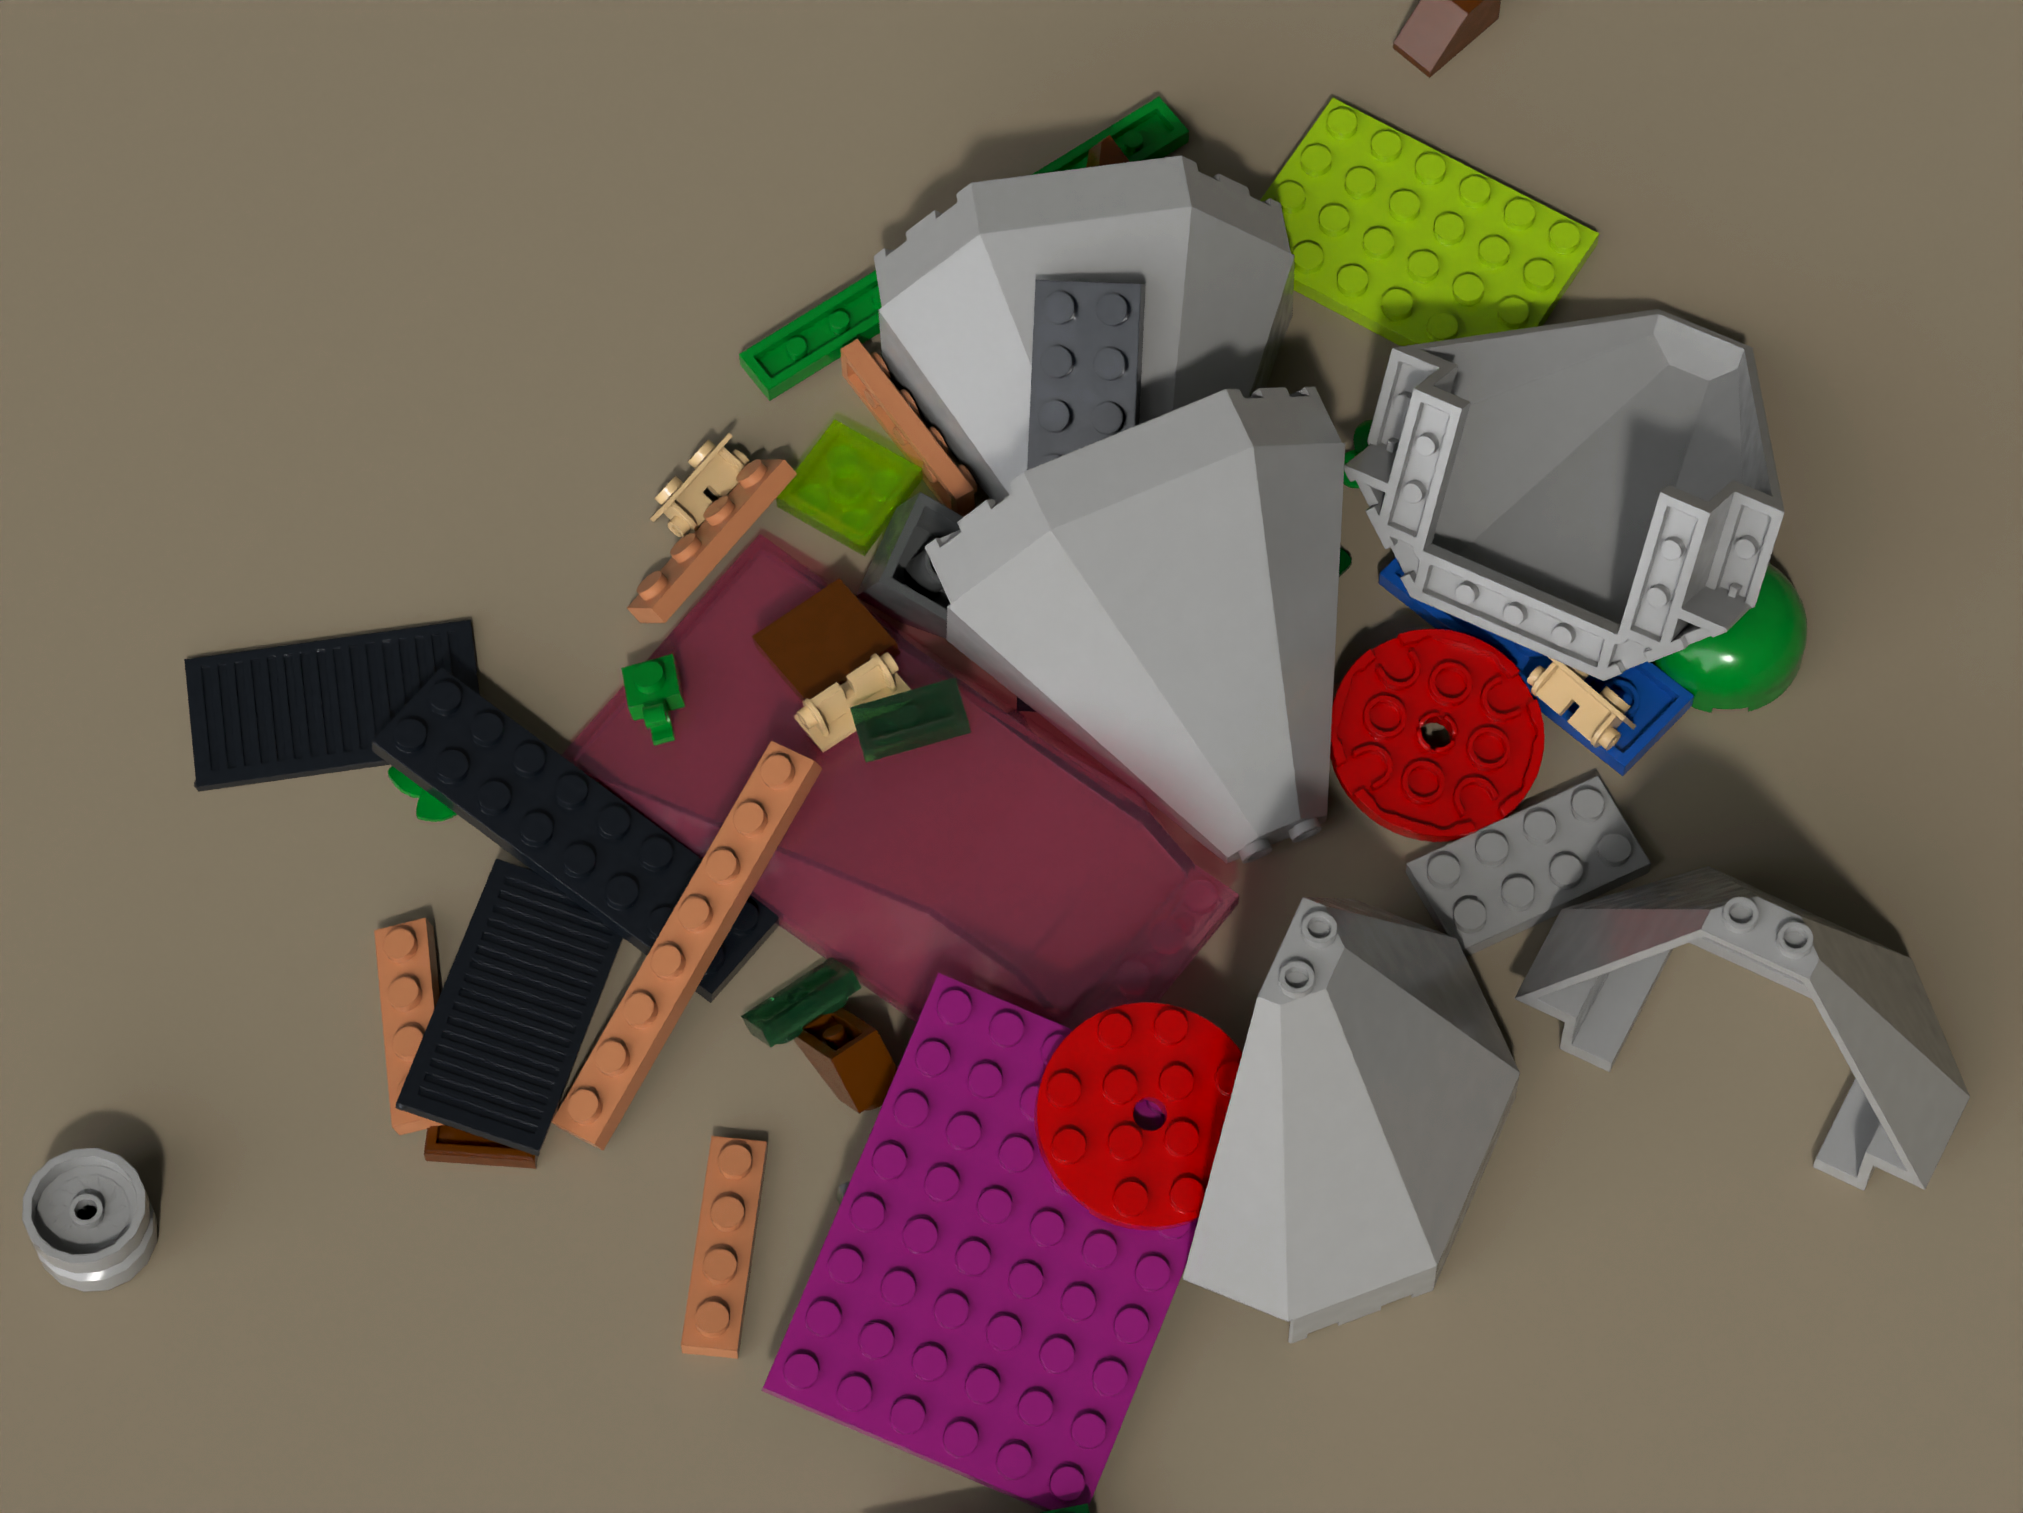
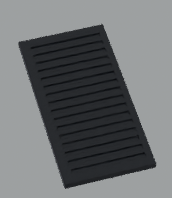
M471 620L184 659L196 777L194 787L200 792L390 765L372 751V740L441 667L480 695Z
M496 859L397 1099L395 1108L539 1157L624 938L534 871Z

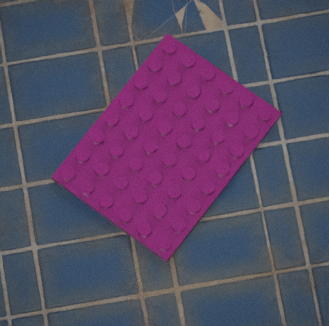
M938 973L761 1391L1043 1511L1088 1504L1089 1507L1187 1264L1198 1220L1183 1226L1164 1230L1128 1229L1093 1216L1089 1213L1088 1209L1078 1203L1065 1189L1062 1191L1053 1179L1041 1156L1035 1132L1034 1109L1036 1094L1044 1069L1055 1050L1073 1030ZM1144 1100L1134 1107V1120L1142 1129L1153 1131L1163 1125L1165 1114L1162 1113L1160 1107L1155 1103Z

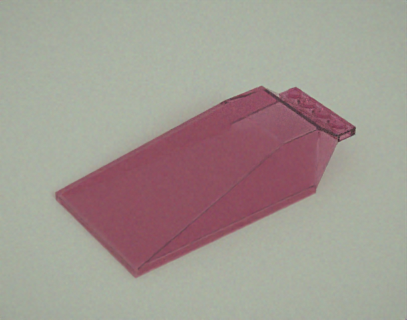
M761 534L646 660L673 654L679 667L685 707L670 711L675 740L654 746L650 728L647 729L644 719L633 720L628 709L625 687L623 686L561 755L702 860L771 741L816 761L823 769L750 895L779 917L780 927L916 1023L938 973L1072 1030L1092 1016L1113 1007L1139 1002L1157 1003L1239 904V894L1194 864L1139 793L869 608L867 610L897 642L901 654L893 658L899 668L896 673L908 685L913 694L823 753L794 718L797 714L796 711L804 707L802 701L757 650L751 636L831 584V582Z

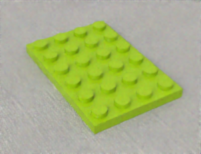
M1335 98L1331 99L1260 200L1263 202L1271 198L1281 203L1291 254L1295 255L1294 291L1399 346L1543 326L1598 245L1599 239L1598 232Z

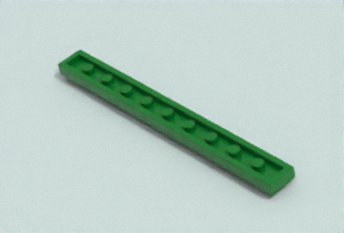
M1158 96L1031 175L1086 168L1088 150L1109 135L1130 162L1164 158L1189 142V130ZM876 270L739 354L741 367L769 401L839 359L842 347L856 339L863 344L880 333L878 310L882 306Z

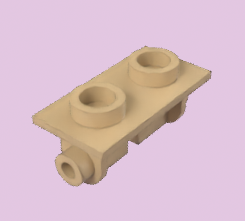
M730 433L717 445L708 439L688 460V463L694 470L683 482L675 475L654 499L662 506L654 513L650 520L654 522L664 513L670 519L667 524L668 528L680 538H683L687 533H694L705 520L703 517L704 512L713 503L703 493L705 489L708 488L718 498L727 496L737 485L736 477L739 472L750 463L749 459L739 450L735 449L730 453L724 447L733 437Z
M888 652L880 657L875 653L870 656L868 662L846 676L848 681L842 685L836 682L812 699L806 698L803 700L804 707L796 711L797 714L794 718L824 753L912 695L913 692L896 673L899 668Z
M1549 658L1553 662L1547 669L1540 665L1527 678V682L1532 686L1531 693L1536 697L1538 696L1560 716L1566 712L1574 701L1580 706L1567 722L1588 739L1595 748L1602 746L1606 750L1611 749L1621 737V734L1616 729L1622 722L1633 730L1636 727L1624 715L1631 706L1607 686L1600 693L1596 692L1584 681L1589 675Z

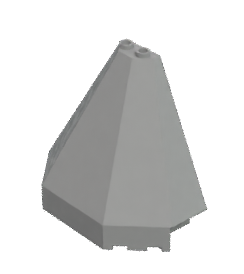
M1182 155L972 182L956 194L958 202L943 214L934 210L906 231V242L894 250L884 248L874 256L882 306L878 310L882 359L889 370L890 379L899 390L905 389L916 403L919 414L930 427L938 430L948 449L969 470L974 480L988 497L995 501L1011 495L1013 492L1009 482L1022 472L1027 471L1036 280L1146 285L1139 424L1225 389H1240L1243 397L1249 398L1257 389L1266 388L1293 316L1295 255L1291 254L1281 203L1271 198L1261 202L1249 195L1248 187L1219 173L1213 178L1198 171L1196 162Z
M1660 309L1394 347L1390 353L1367 440L1369 446L1344 465V471L1349 481L1356 480L1369 505L1365 512L1384 548L1388 549L1391 547L1404 572L1401 580L1411 598L1602 681L1618 676L1625 670L1647 661L1650 663L1683 650L1688 645L1707 637H1715L1726 633L1749 609L1754 608L1785 513L1753 347Z
M1315 386L1304 387L1290 395L1286 387L1259 388L1249 398H1244L1240 389H1225L1031 468L1009 482L1013 492L1011 495L997 501L994 499L985 500L957 522L960 530L941 538H935L925 546L926 552L950 602V605L947 606L946 640L1226 864L1241 858L1243 863L1256 861L1272 851V844L1289 837L1294 843L1308 839L1322 830L1320 824L1325 823L1327 818L1345 443L1341 442Z
M1710 866L1561 909L1514 998L1565 1022L1560 1044L1561 1050L1610 1072L1673 949L1686 943H1691L1811 998L1853 1072L1855 1080L1825 1138L1813 1167L1863 1191L1876 1167L1924 1190L1926 1189L1970 1095L1912 958Z
M1303 897L1257 996L1183 1280L1287 1322L1290 1321L1288 1337L1290 1344L1307 1338L1308 1333L1337 1323L1340 1326L1380 1311L1381 1306L1409 1295L1414 1298L1434 1290L1515 1101L1520 1072L1457 938L1356 899Z

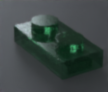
M956 678L850 707L866 763L971 733Z
M830 957L741 1017L750 1034L769 1047H773L776 1044H785L798 1037L803 1031V1026L821 1014H830L842 1008L848 1002V997L862 987L852 969Z

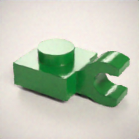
M670 654L621 668L628 709L633 720L644 719L647 729L650 728L654 746L675 740L670 711L685 707L679 667L674 655Z

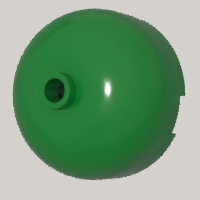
M1769 563L1755 607L1749 609L1726 633L1715 637H1707L1688 645L1683 650L1651 663L1694 695L1691 707L1709 713H1712L1713 708L1742 709L1748 707V712L1759 709L1782 695L1792 684L1800 669L1807 640V618L1802 600L1788 578Z

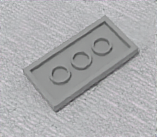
M1596 776L1480 829L1474 834L1467 835L1408 862L1405 873L1439 931L1457 938L1465 957H1468L1558 915L1563 908L1589 901L1649 873L1651 862L1599 776Z

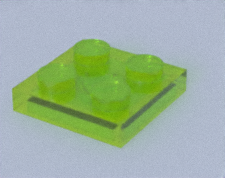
M834 419L796 469L797 475L777 496L776 502L778 508L865 556L889 525L896 508L906 502L923 479L922 468Z

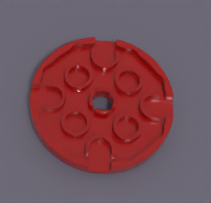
M1420 629L1398 634L1396 638L1386 641L1372 650L1370 648L1348 670L1333 699L1330 760L1334 772L1348 797L1365 815L1380 826L1396 834L1420 841H1456L1507 818L1520 805L1531 789L1538 775L1544 752L1545 734L1541 709L1537 699H1533L1528 687L1519 676L1521 671L1503 653L1490 644L1473 636L1452 630ZM1429 723H1438L1444 726L1450 736L1449 744L1444 747L1431 749V746L1423 739L1421 728Z
M1155 1002L1124 1004L1107 1009L1085 1020L1061 1042L1053 1053L1040 1079L1035 1099L1034 1122L1036 1138L1041 1156L1055 1182L1062 1191L1065 1189L1078 1203L1088 1209L1090 1214L1116 1226L1136 1230H1164L1183 1226L1198 1220L1242 1057V1051L1226 1033L1209 1020L1194 1012L1169 1004ZM1149 1100V1102H1153L1160 1107L1162 1113L1165 1114L1163 1125L1159 1129L1149 1131L1137 1125L1133 1112L1134 1107L1138 1103Z

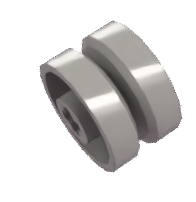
M99 1148L72 1149L50 1159L32 1176L23 1196L22 1221L44 1269L62 1285L83 1292L110 1290L130 1281L148 1263L156 1246L157 1217L136 1169L120 1155Z

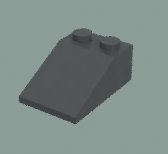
M919 492L898 506L856 597L901 623L946 639L947 606L950 605V602L926 552L925 546L935 538H941L960 530L957 522L963 516L922 492Z

